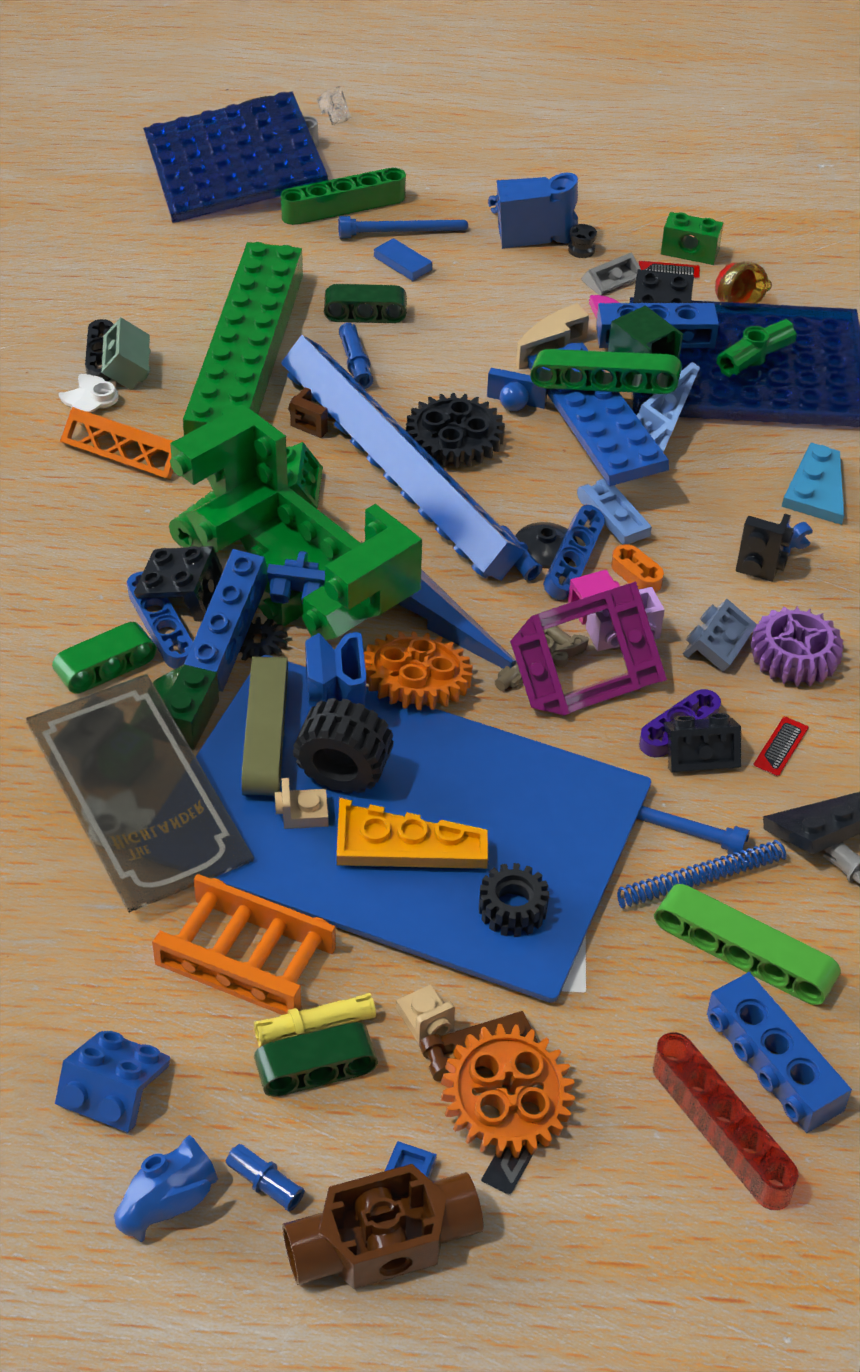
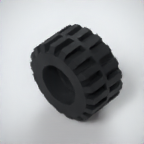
M336 698L328 699L327 702L322 700L310 709L294 743L293 755L297 758L296 763L299 768L304 769V773L309 778L315 779L316 783L321 786L325 785L331 790H341L344 793H352L353 791L357 793L365 792L366 789H372L381 777L394 744L392 730L387 728V722L384 719H380L378 713L368 710L363 704H355L347 699L338 701Z

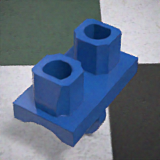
M305 551L299 552L297 560L286 559L284 566L268 564L267 576L272 602L288 603L292 590L303 592L301 598L303 604V597L325 584V571L319 570V563L308 562V553Z

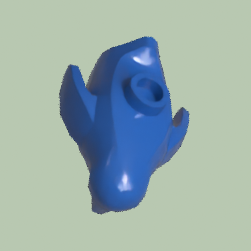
M188 1135L174 1151L165 1155L153 1154L143 1161L141 1169L132 1179L122 1202L114 1214L116 1228L123 1234L133 1236L138 1241L143 1242L146 1230L150 1225L172 1219L179 1214L192 1210L206 1197L210 1191L211 1184L217 1182L218 1177L211 1160L191 1135Z

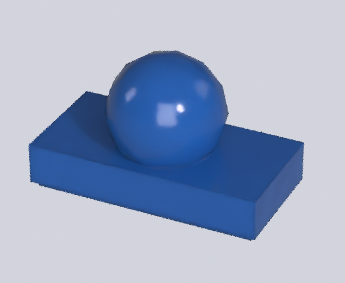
M490 368L487 397L500 400L503 407L509 411H519L526 405L545 408L548 388L536 386L531 381L530 375Z

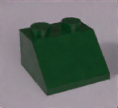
M184 664L157 678L152 683L147 694L178 747L194 750L219 702L217 672ZM144 700L134 716L130 727L151 736L152 740L170 744Z

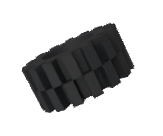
M513 863V869H508L507 864L500 865V872L495 867L491 869L489 877L485 875L482 879V885H480L479 914H482L484 924L490 922L489 929L494 932L500 927L501 935L504 936L508 935V930L514 931V937H521V930L523 929L527 935L533 933L534 926L539 929L542 926L543 919H546L549 900L548 884L546 880L542 881V874L537 872L532 875L533 868L530 866H526L524 871L520 870L519 863ZM506 894H518L525 897L528 903L521 906H510L500 901L499 898Z

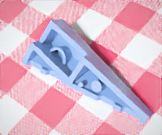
M693 362L681 371L675 391L669 394H654L641 405L639 413L636 415L663 452L700 369Z

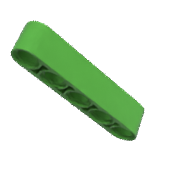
M684 884L673 885L654 913L656 923L664 931L746 973L750 972L754 977L811 1005H820L825 1001L841 974L839 964L827 954Z

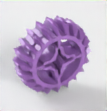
M783 606L780 612L771 610L768 616H762L759 624H756L752 635L751 653H753L754 662L760 665V671H769L770 679L779 677L782 679L783 684L791 681L797 687L801 682H805L811 687L815 681L823 683L825 678L832 677L836 668H838V664L841 663L844 645L843 639L840 636V630L834 628L833 621H824L823 613L814 615L811 612V608L805 612L800 611L798 606L790 611Z

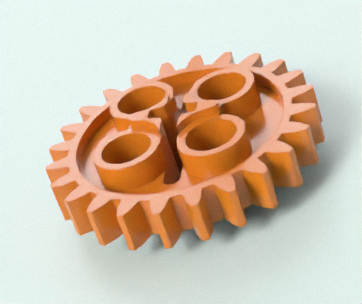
M412 631L411 636L407 637L404 633L398 632V638L386 634L385 641L376 638L375 645L368 644L367 651H364L366 684H369L368 690L378 691L377 698L379 699L387 696L390 697L389 704L391 705L401 701L403 708H407L410 704H415L417 710H421L422 704H427L432 710L435 709L436 703L448 707L449 700L458 702L460 695L466 696L467 688H470L473 665L469 664L470 657L463 656V649L454 650V642L443 644V637L440 636L433 640L430 639L429 633H426L423 637H418L415 631Z
M502 1024L497 1025L495 1035H491L486 1027H482L479 1041L473 1035H467L465 1040L466 1048L457 1044L453 1052L456 1059L448 1058L445 1069L450 1073L443 1074L441 1084L448 1088L443 1090L441 1101L453 1103L447 1107L445 1116H458L453 1130L456 1132L466 1128L469 1131L465 1141L467 1144L479 1138L481 1140L480 1152L482 1153L491 1144L495 1145L496 1156L499 1158L505 1147H510L514 1158H518L522 1146H525L532 1155L537 1149V1141L543 1146L548 1147L552 1140L550 1133L559 1136L564 1128L561 1122H567L571 1115V1112L565 1107L572 1106L575 1100V1096L567 1093L572 1089L575 1082L573 1079L563 1078L567 1074L570 1065H557L556 1062L561 1054L560 1049L549 1053L546 1050L549 1043L548 1038L543 1039L539 1043L534 1042L535 1030L533 1029L523 1037L520 1036L519 1026L516 1024L511 1034L505 1033ZM525 1063L533 1069L534 1074L525 1075L519 1072L516 1064ZM480 1066L487 1067L493 1072L494 1077L483 1078L479 1076L475 1068ZM502 1085H506L509 1092H514V1095H508L507 1089L501 1088ZM541 1085L543 1087V1090L533 1086ZM474 1090V1091H476V1092H478V1093H482V1094H481V1095H473V1094H472V1091ZM532 1102L536 1104L540 1113L536 1115L527 1113L523 1109L522 1103ZM485 1105L493 1106L499 1111L500 1116L489 1118L484 1115L481 1107Z

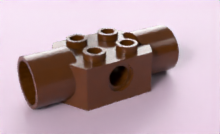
M413 1164L330 1186L322 1213L282 1224L285 1247L297 1285L338 1274L353 1289L435 1266L438 1264L441 1244L481 1233L484 1229L478 1194L467 1172L432 1182Z

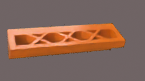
M75 407L71 408L60 442L148 473L171 479L173 469L170 464V443L173 442L172 440ZM77 423L84 425L89 436L80 441L71 439ZM106 433L112 435L116 445L102 450L97 438ZM92 442L94 447L87 444ZM134 442L139 444L143 454L131 460L128 459L124 447ZM116 451H119V453H120L121 456H119V455H117V454H114V453H115ZM158 452L169 454L164 470L155 468L151 456ZM146 460L147 465L140 462Z

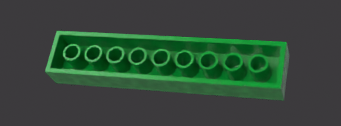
M262 242L246 243L183 417L184 435L242 404H245L256 414H259L303 278L302 248L290 245H270Z

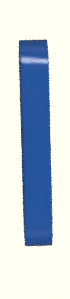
M592 505L582 506L573 517L544 579L543 585L546 592L557 600H564L569 596L570 579L581 577L604 526V515L598 508ZM587 520L590 521L589 528L584 526ZM573 536L582 539L586 546L576 543ZM563 557L572 559L576 567L569 566ZM560 576L565 577L562 585L559 584Z
M143 571L136 572L127 580L129 599L165 663L169 667L176 669L184 665L193 641L167 597L136 598L134 590ZM155 605L163 608L158 612L146 610L148 607ZM164 627H172L175 629V631L170 634H162L158 632L161 628ZM177 644V647L181 654H179L177 651H174V645Z

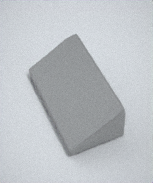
M631 252L589 269L581 279L598 295H603L635 282L637 269L641 270Z

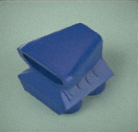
M360 632L346 634L335 649L320 633L305 641L308 713L318 702L322 700L327 702L328 699L336 698L338 701L347 699L351 700L352 703L365 705L366 669L362 634Z

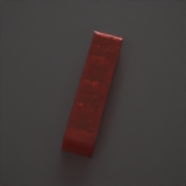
M670 1032L660 1037L653 1061V1073L657 1080L759 1204L769 1210L786 1208L790 1204L799 1177L798 1169L794 1162L689 1038L678 1032ZM667 1057H673L677 1060H671ZM692 1087L701 1088L703 1091L693 1089ZM717 1117H723L729 1120V1122L719 1120ZM743 1148H749L756 1153L746 1152ZM769 1180H776L783 1186L772 1184Z

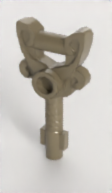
M556 626L543 630L553 662L558 667L567 665L568 658L583 653L588 646L589 638L586 636L573 635L571 637ZM517 663L511 668L506 666L498 673L495 685L500 691L506 690L509 686L514 688L523 681Z

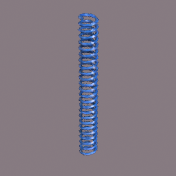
M774 840L772 843L767 842L766 845L754 846L753 849L741 850L740 853L734 852L733 855L721 856L720 859L714 858L713 861L701 862L700 865L695 864L693 867L681 868L680 871L674 870L673 874L668 872L666 875L661 874L660 877L648 878L646 882L641 880L639 884L636 882L632 886L627 884L625 888L619 887L617 892L620 907L625 909L626 903L630 907L633 902L638 905L639 898L645 903L646 896L651 901L653 895L657 899L660 893L665 897L667 891L669 893L673 887L672 885L684 884L693 888L694 883L697 886L700 885V880L703 884H706L707 879L713 882L714 877L717 880L720 879V876L726 878L727 873L733 876L734 871L739 874L740 869L746 872L747 867L750 870L754 866L759 868L760 863L766 866L767 862L772 864L773 860L779 862L780 857L783 860L786 859V850L781 842ZM774 844H778L782 851L778 850ZM641 884L645 885V892L641 887ZM635 886L638 887V894H637L636 890L634 889ZM621 890L624 891L625 900L621 898Z

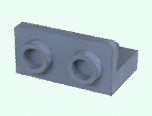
M728 599L718 607L712 604L700 618L703 622L702 626L697 625L687 636L686 641L689 642V645L683 654L689 658L698 650L721 671H724L732 664L756 627V623Z

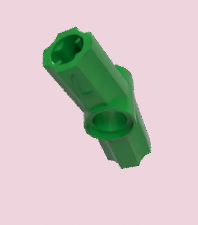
M785 319L765 328L760 326L746 328L741 340L718 355L717 364L721 369V373L728 377H731L733 374L737 375L750 365L758 366L763 364L767 354L794 343L797 333L794 330L793 323Z

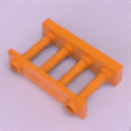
M197 874L194 878V888L198 905L178 935H171L161 930L152 941L155 965L281 1015L288 1014V1010L294 1008L300 1011L302 1008L301 985L296 983L316 949L329 954L334 953L336 949L335 926L322 918L310 917L226 885L219 879H210ZM213 909L233 916L213 948L207 949L192 943ZM247 922L267 929L248 962H240L226 956ZM282 935L301 942L302 944L283 976H276L261 970Z

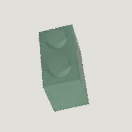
M120 317L103 336L101 373L130 390L139 381L143 382L150 372V335Z

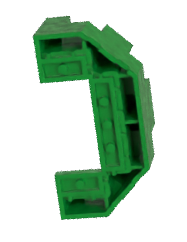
M245 404L234 408L170 443V464L173 471L192 485L207 478L217 496L186 514L204 547L213 546L215 552H218L240 539L246 552L265 557L267 568L268 564L284 566L286 559L297 560L299 552L305 551L308 553V562L319 563V570L325 571V584L303 597V604L301 600L303 592L292 590L288 603L272 602L268 581L258 608L268 619H273L277 624H282L285 627L302 616L311 637L320 633L325 640H330L341 636L368 618L381 615L421 590L422 538L377 504H374L365 509V542L360 543L288 487L286 435Z

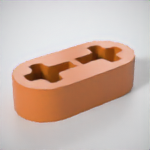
M623 544L614 549L611 566L620 577L628 583L636 581L638 589L653 587L655 593L661 589L664 571L656 562L633 545Z

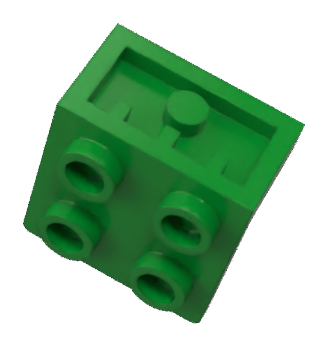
M303 442L292 447L288 446L286 447L288 487L318 509L323 466Z

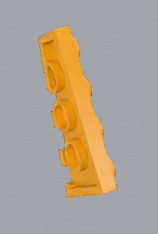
M339 798L337 865L487 869L488 830L445 820L432 823L421 819V815L406 812L405 816L386 813L385 807L370 804L369 808L352 805V800Z

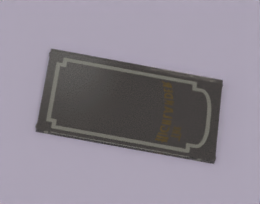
M148 674L26 718V723L128 913L194 886V878L197 874L211 879L253 862L254 857Z

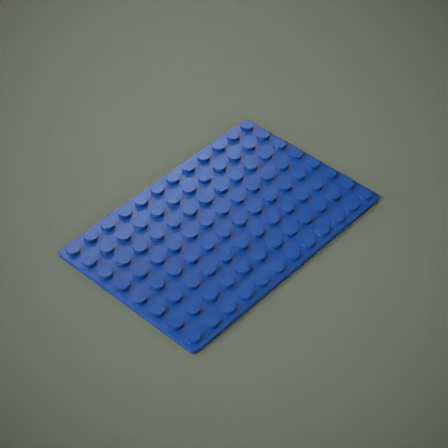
M263 655V656H261V657H273V656ZM288 661L281 778H289L290 791L326 789L328 827L284 829L283 814H276L275 796L242 795V765L250 685L249 674L189 766L230 836L221 840L225 847V853L222 858L213 866L197 874L210 879H219L226 885L313 918H322L337 928L549 1003L557 1001L650 790L651 779L641 774L438 709L432 710L429 706L423 704L421 710H417L415 704H410L407 708H403L401 701L391 705L389 704L390 697L387 696L379 699L377 698L378 691H369L366 686L365 708L375 711L379 714L378 717L380 719H384L387 722V728L392 730L393 748L378 783L372 789H366L365 792L361 793L355 791L352 793H344L341 790L334 791L325 785L321 786L316 783L315 779L309 778L304 773L305 770L299 768L296 763L297 758L293 755L294 743L308 715L306 667ZM185 772L147 830L151 840L148 841L146 837L147 841L144 842L142 838L137 846L138 852L140 853L139 848H141L144 854L143 857L140 854V858L182 873L194 870L214 859L220 851L214 837L222 835L187 772ZM282 779L280 782V792H282ZM339 798L352 800V805L369 808L370 804L385 807L386 813L405 816L406 812L421 815V819L432 823L445 820L488 830L487 869L337 865ZM200 802V808H203L204 811L198 817L194 806L196 805L198 809V803ZM190 809H192L190 813L194 814L193 818L196 817V819H194L193 821L191 817H189V814L187 812ZM182 814H186L189 817V822L184 826L178 817ZM182 816V819H183L184 823H186V822H187L186 817H185V816ZM176 818L181 829H179L176 825V830L174 831L169 821L172 820L174 824ZM164 823H167L169 833L164 835L157 826L160 825L162 828ZM155 828L153 831L157 837L156 839H154L149 829ZM143 847H147V848H145V849H146L147 851H150V852H148V854L151 853V855H147V856H146V853H145ZM513 863H519L520 870L523 871L526 866H530L533 868L532 875L539 872L543 875L542 881H547L549 891L547 916L545 920L543 919L542 926L539 929L534 926L533 933L527 935L523 929L521 930V937H514V931L508 930L507 936L501 935L500 927L495 932L489 929L490 922L484 924L482 914H479L482 879L485 875L489 877V871L494 867L500 872V865L507 864L508 869H513ZM506 894L499 898L500 901L510 906H521L528 903L525 897L518 894Z

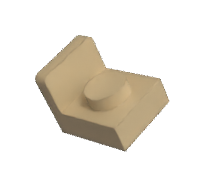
M281 778L282 792H275L276 814H283L284 829L328 827L326 789L290 791L289 778Z
M431 984L396 1000V1010L418 1044L426 1036L432 1034L442 1036L454 1028L455 1007L451 1001L443 1004Z

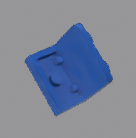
M114 1031L98 1032L63 1060L55 1104L128 1133L136 1126L143 1089L169 1067L170 1056L161 1053L154 1046L140 1045L127 1040L120 1033Z

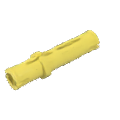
M366 993L354 998L300 1011L297 1008L290 1009L288 1014L254 1021L256 1040L259 1047L270 1042L347 1023L373 1019L376 1017L375 1004L371 994Z

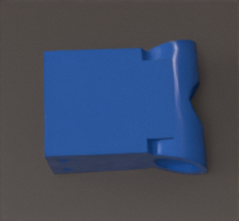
M565 172L555 175L550 179L538 177L496 180L498 228L502 249L551 243L552 240L569 244L571 241L569 237L570 229L578 224V216L574 211L578 201V177L576 174Z

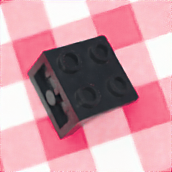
M637 269L633 303H691L694 275Z
M213 546L155 549L147 562L134 590V594L138 599L184 597V603L189 608L194 621H202L224 570Z

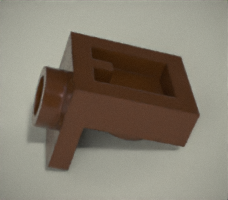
M305 387L289 403L290 423L294 428L322 438L328 432V411L326 407L312 402L311 389Z

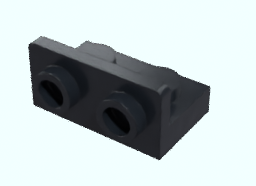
M715 713L710 714L708 719L697 720L693 716L674 717V721L664 722V730L668 734V769L671 772L741 767V726L730 715Z

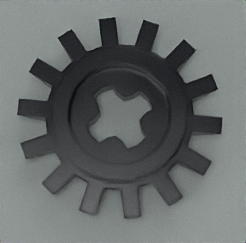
M257 617L256 624L251 622L239 653L243 654L241 660L246 661L248 657L252 658V656H271L273 653L280 656L282 650L278 646L287 647L288 642L282 639L288 638L287 632L280 631L284 629L283 625H272L274 620L270 618L264 624H261V617ZM256 633H260L263 638L260 643H254L252 639Z

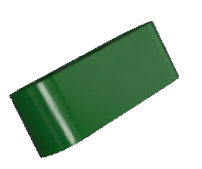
M128 622L61 651L54 658L52 667L68 690L74 694H79L146 665L155 657L157 647L137 622Z

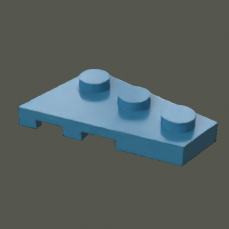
M810 443L784 495L782 507L842 525L844 506L840 451L824 445Z

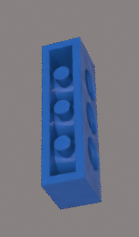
M598 303L596 330L599 348L609 347L612 320L645 305L683 333L681 348H715L719 322L714 303Z
M232 549L184 663L185 665L217 672L218 690L223 692L268 583V568L265 557Z
M750 972L711 993L707 1010L710 1024L716 1031L722 1032L729 1040L737 1057L744 1062L746 1061L755 1071L763 1088L776 1096L783 1105V1109L790 1120L797 1122L808 1133L845 1111L852 1089ZM795 1081H800V1082L804 1083L805 1085L798 1084V1083H796Z

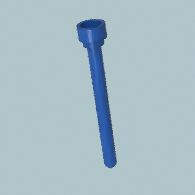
M339 216L338 218L340 239L351 238L356 233L464 231L468 228L466 220L356 221V219H351L350 216Z
M645 806L641 807L637 819L721 844V848L726 849L727 853L731 855L734 852L740 853L743 850L750 834V830L735 826L734 829L727 827L726 830Z

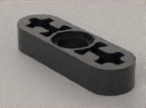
M99 319L91 322L88 326L85 369L88 375L99 376L104 381H110V377L101 373L102 367L97 369V365H102L103 352L94 351L103 350V337L99 336L100 334L105 335L114 324L109 320Z

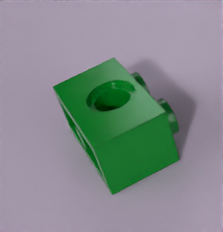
M670 212L664 226L661 255L714 265L720 250L724 222L715 221L712 218L689 216L682 212Z

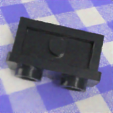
M784 514L780 524L752 516L747 517L744 524L736 572L773 582L777 571H784L789 552L784 551V546L789 547L794 528L789 527L791 515Z

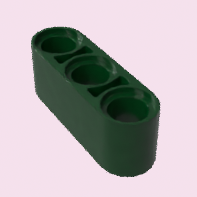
M333 284L325 291L324 314L327 319L334 322L399 323L405 319L407 314V294L404 288L397 285Z
M360 1022L347 1023L270 1042L258 1048L254 1053L263 1091L266 1095L272 1097L359 1077L373 1071L378 1064L367 1027Z

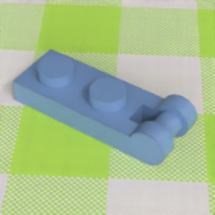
M603 478L596 481V485L590 486L586 484L578 487L577 495L583 505H592L602 512L605 518L604 524L622 545L631 544L651 536L652 526L615 485L609 486Z

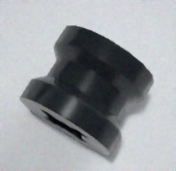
M587 224L573 226L570 229L569 235L571 239L568 246L569 253L577 258L591 257L595 253L596 229Z

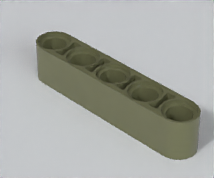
M252 656L242 765V795L275 796V792H280L288 683L287 657Z

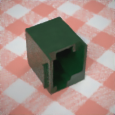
M645 305L611 321L608 352L669 354L680 359L683 333ZM631 371L634 374H640L639 372Z

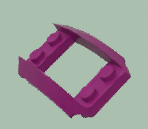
M636 581L532 615L510 640L531 708L564 716L598 702L667 680ZM608 609L627 673L564 694L543 630Z

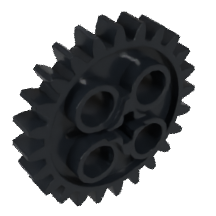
M452 393L450 398L439 394V400L428 397V404L418 402V408L411 409V415H407L406 431L436 461L441 460L443 467H446L449 462H453L454 466L459 468L460 462H465L468 467H471L472 460L481 464L483 463V456L491 459L493 451L499 452L500 444H503L505 423H502L503 416L497 415V408L489 409L488 401L479 404V397L468 400L467 394H464L461 398H457L455 393Z

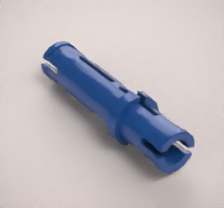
M350 322L344 323L339 328V335L347 356V368L353 374V378L364 389L369 388L373 384V376L369 369L370 360L364 354L356 326L354 324L352 326Z

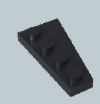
M860 792L763 816L764 830L811 854H815L860 834Z

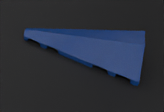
M421 569V590L398 603V605L427 619V629L439 636L454 642L503 669L506 666L513 667L517 663L516 660Z

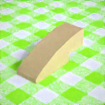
M576 303L562 308L536 323L517 343L516 367L518 369L528 367L527 356L535 355L542 350L558 349L565 347L567 344L587 339L589 315Z

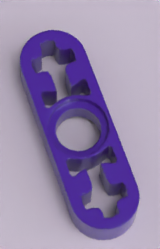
M707 689L693 692L643 726L639 740L640 750L650 757L665 756L668 754V734L664 730V722L672 721L677 716H693L695 720L708 719L710 714L719 713L721 706L720 697L715 692Z

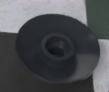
M537 522L520 529L515 537L520 542L527 544L528 552L542 568L550 569L568 529L555 523ZM573 536L575 542L578 543L576 537ZM563 557L567 564L572 561L568 557Z

